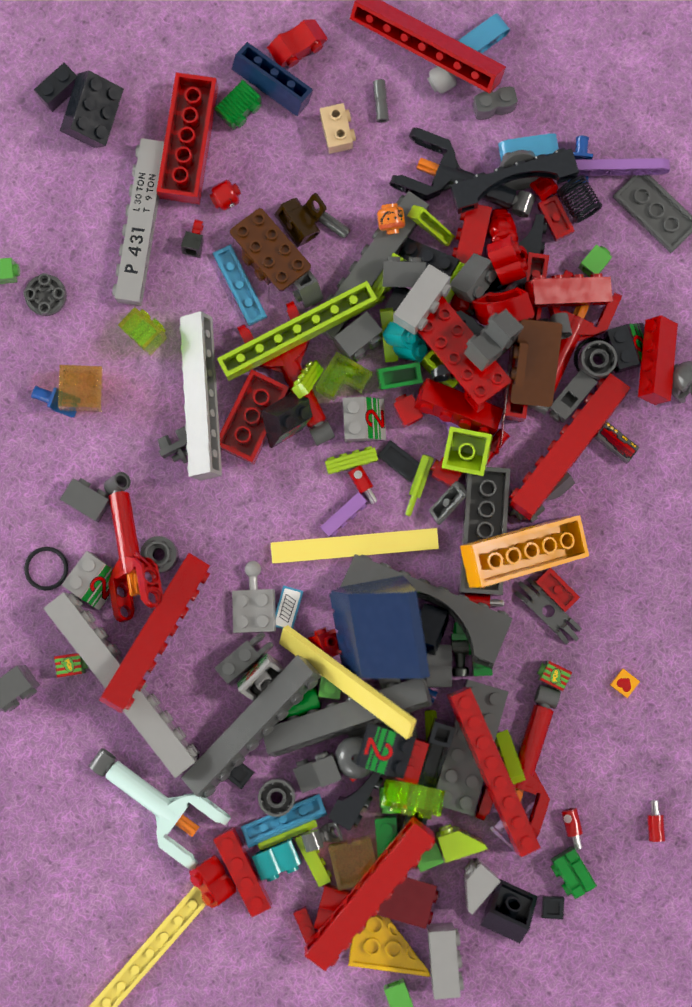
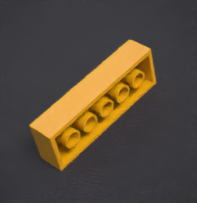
M580 515L565 516L460 546L469 588L486 587L589 556Z

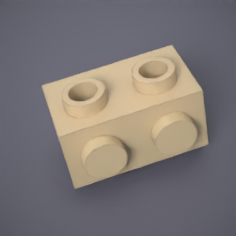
M344 103L319 108L329 154L353 149V141H356L354 129L349 128L348 122H351L349 109L345 110Z

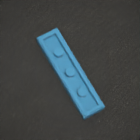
M231 244L212 253L248 326L250 327L266 319L267 315Z
M320 794L295 803L292 809L283 816L273 817L267 815L241 826L246 844L250 848L262 841L328 814Z

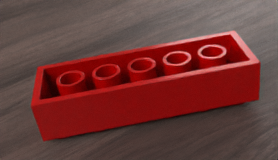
M178 72L175 74L156 191L159 199L200 205L219 88L217 78Z

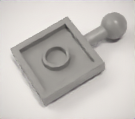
M250 561L245 565V573L249 576V590L232 591L233 633L276 631L275 589L258 590L257 576L261 573V566L256 561Z

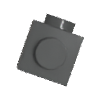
M311 271L293 283L295 291L292 293L298 303L301 302L305 308L315 305L324 299L319 283Z

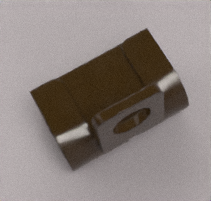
M314 193L304 205L297 198L282 203L274 215L298 248L320 234V230L315 223L318 222L327 207L319 195ZM314 201H316L319 204V211L315 209L313 204Z

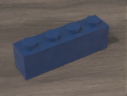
M247 42L235 54L232 70L295 116H298L309 104L313 89Z

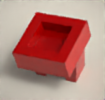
M539 177L529 184L541 201L546 200L552 194L554 196L559 189L554 180Z

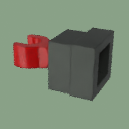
M195 219L192 232L186 231L181 244L182 254L197 258L201 257L204 243L203 235H201L204 227L202 225L203 221Z

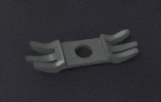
M530 577L527 581L538 592L537 594L520 581L518 585L527 593L531 600L529 601L518 591H515L514 594L531 608L565 645L569 641L559 630L560 628L577 641L579 638L565 622L568 621L579 632L582 628ZM545 605H551L554 608L553 616L545 617L543 615L542 609Z

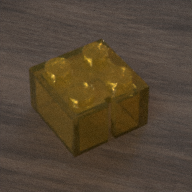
M60 365L59 409L61 411L102 412V366Z
M370 834L353 838L350 844H348V840L329 844L328 848L338 891L355 887L376 861Z

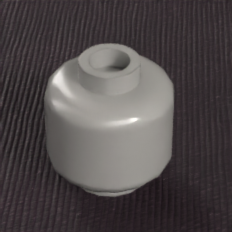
M437 66L429 71L430 77L427 79L434 92L438 91L440 94H443L457 85V76Z

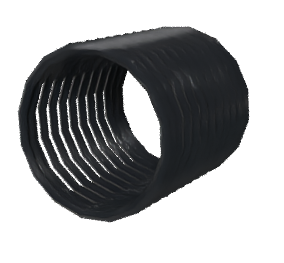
M585 175L573 178L557 190L558 197H561L560 200L566 206L565 208H568L567 211H570L569 214L573 217L574 223H579L589 218L603 206L596 196L597 194H594L595 191L587 182L588 180Z

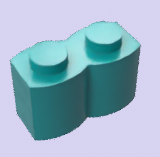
M389 322L383 332L384 340L387 344L393 346L395 354L401 359L421 362L428 352L426 343L421 338H418L417 333L414 335L394 322Z
M292 838L252 855L261 881L267 879L268 882L277 879L281 872L286 871L288 874L298 870V865L302 862Z

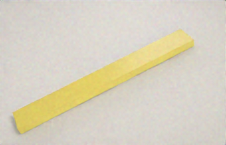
M437 528L271 543L272 564L354 557L355 554L367 556L439 549Z
M290 626L283 627L279 642L281 646L295 656L299 655L306 658L321 676L404 738L408 739L412 736L416 719Z
M194 886L89 1007H118L206 906L198 887Z

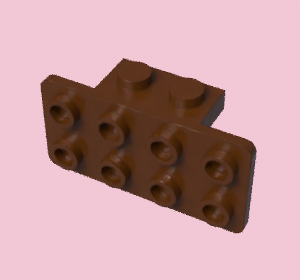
M258 208L230 229V235L242 248V260L247 266L251 265L253 267L256 277L261 282L264 280L267 285L272 283L279 291H284L311 270V264L262 208Z
M524 319L520 321L524 328L518 335L517 346L513 347L512 357L515 359V365L511 367L510 378L513 380L510 400L513 404L551 407L554 398L563 326L559 322Z

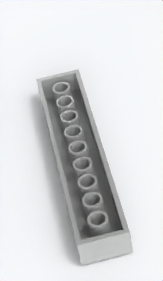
M63 592L43 609L106 689L123 661L120 657L122 652L116 644H111L107 640L109 637L107 632L102 627L96 626L94 623L96 619L93 614L81 607L83 604L82 600L72 593ZM145 682L140 692L135 690L132 695L135 700L130 709H124L123 712L176 778L199 759L198 754L200 752L193 743L190 745L184 739L187 737L185 732L180 727L176 728L171 722L174 720L167 710L163 711L159 707L161 702L154 693L149 694L145 689L148 687Z

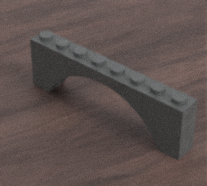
M354 555L340 587L403 575L416 590L417 598L449 610V615L459 624L468 640L472 661L493 669L513 619L509 617L508 613L489 609L488 605L481 602H472L465 595L458 594L457 596L450 593L445 587L430 585L429 581L422 578H413L408 572L393 570L388 564L376 563L366 555Z

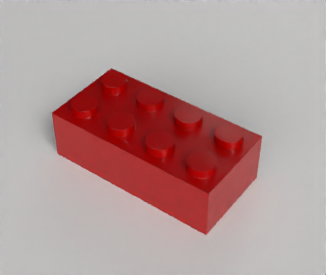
M251 369L220 432V449L254 465L267 440L261 410L287 396L290 393V388Z

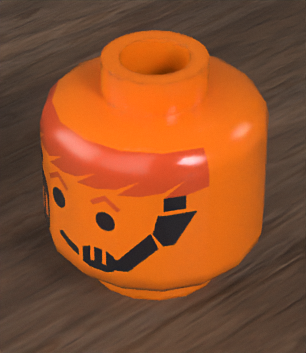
M398 203L382 205L381 209L377 211L379 229L387 231V235L398 234L399 229L405 227L404 210L398 206Z

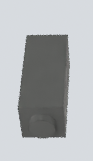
M581 369L553 402L552 406L549 407V416L556 422L561 421L564 423L597 381L587 376Z

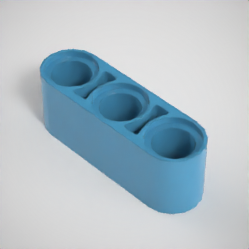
M496 13L458 41L483 53L503 39L510 32V28L500 15Z
M553 133L508 139L498 143L501 162L503 155L508 152L527 150L534 152L535 156L541 154L548 156L554 154L553 152L559 149L557 135Z

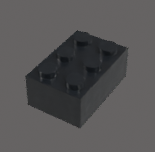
M89 70L78 73L60 132L93 148L106 146L124 88Z

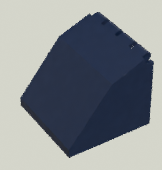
M403 575L337 587V589L331 590L329 595L331 607L335 611L333 612L335 629L338 630L336 633L338 648L342 652L340 653L341 665L360 678L422 679L430 677L417 593Z

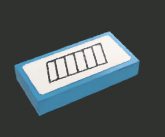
M283 585L275 613L277 628L283 629V627L288 625L293 629L304 591Z

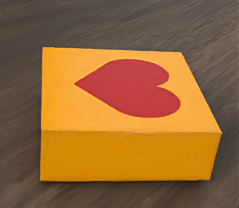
M622 668L610 683V686L625 698H628L640 681Z

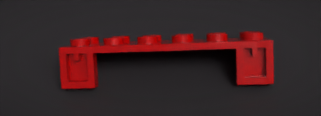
M442 296L438 301L440 304L435 313H430L426 318L428 322L424 329L417 332L465 390L464 398L478 413L484 409L485 402L509 385L512 380L496 360L481 371L464 354L468 347L467 342L474 336V333Z

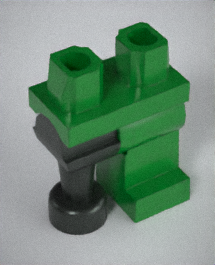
M454 622L453 633H451V645L455 653L456 667L452 668V676H469V668L465 667V655H471L472 660L470 645L459 624ZM472 661L473 676H493L492 669Z

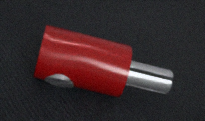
M360 465L348 472L359 493H365L371 504H374V501L376 503L377 499L371 490L374 486L363 467Z
M464 594L470 601L484 603L489 608L490 606H504V600L490 599V595Z
M652 800V815H647L649 842H664V815H659L658 800Z
M577 808L561 811L567 837H572L575 850L582 849L579 835L583 834Z

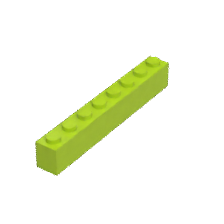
M368 281L218 357L217 360L228 381H231L376 306L377 298Z

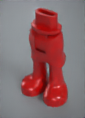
M508 209L493 210L490 218L491 222L488 225V232L492 237V243L509 236L512 237L514 242L518 241L516 225L511 214L508 213ZM519 245L521 258L525 257L527 260V250Z

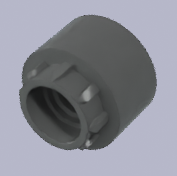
M605 341L589 343L582 350L578 358L579 369H582L587 376L592 377L594 380L607 377L617 364L615 349ZM593 356H599L602 359V364H595Z
M162 536L148 539L140 551L141 556L151 558L158 565L159 573H165L173 569L179 557L176 545L171 540ZM158 549H163L165 556L162 560L157 561L154 554Z
M278 777L266 781L258 794L260 808L267 815L273 817L287 814L292 809L296 799L293 785L288 780ZM278 791L283 795V800L276 803L271 799V794Z

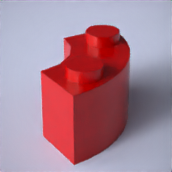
M315 19L303 20L293 29L279 34L267 46V49L277 64L282 67L289 66L291 68L299 60L312 52H319L323 48L322 44L328 38Z
M518 287L502 293L488 292L472 301L479 323L486 326L489 324L487 321L494 313L500 314L505 309L519 323L521 320L535 315L528 292Z

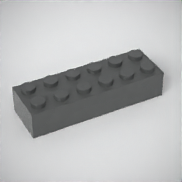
M486 467L484 477L466 473L465 487L467 496L464 499L462 545L507 533L510 468ZM461 554L458 593L503 595L504 581L482 588H469Z
M466 679L464 687L471 688L495 742L509 692ZM455 716L453 722L456 727L442 767L432 804L474 816L484 780Z

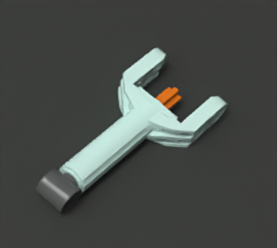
M101 748L88 765L89 768L102 777L106 774V779L155 814L159 848L186 868L192 870L196 867L198 861L194 858V855L169 837V832L176 825L193 837L199 829L197 824L183 815L189 807V803L216 823L227 825L231 819L230 815L208 798L197 797L194 793L170 798L166 797L121 762H115L116 757L106 749Z

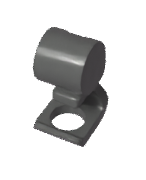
M336 822L324 824L320 830L313 829L301 835L306 852L324 847L323 842L343 841L339 824ZM334 827L337 830L338 837L334 833Z

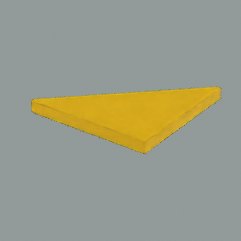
M379 915L373 918L370 917L366 922L365 929L360 934L357 933L352 939L348 966L430 977V971L389 918Z

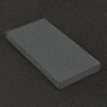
M633 175L612 197L670 253L692 233V215L650 175Z

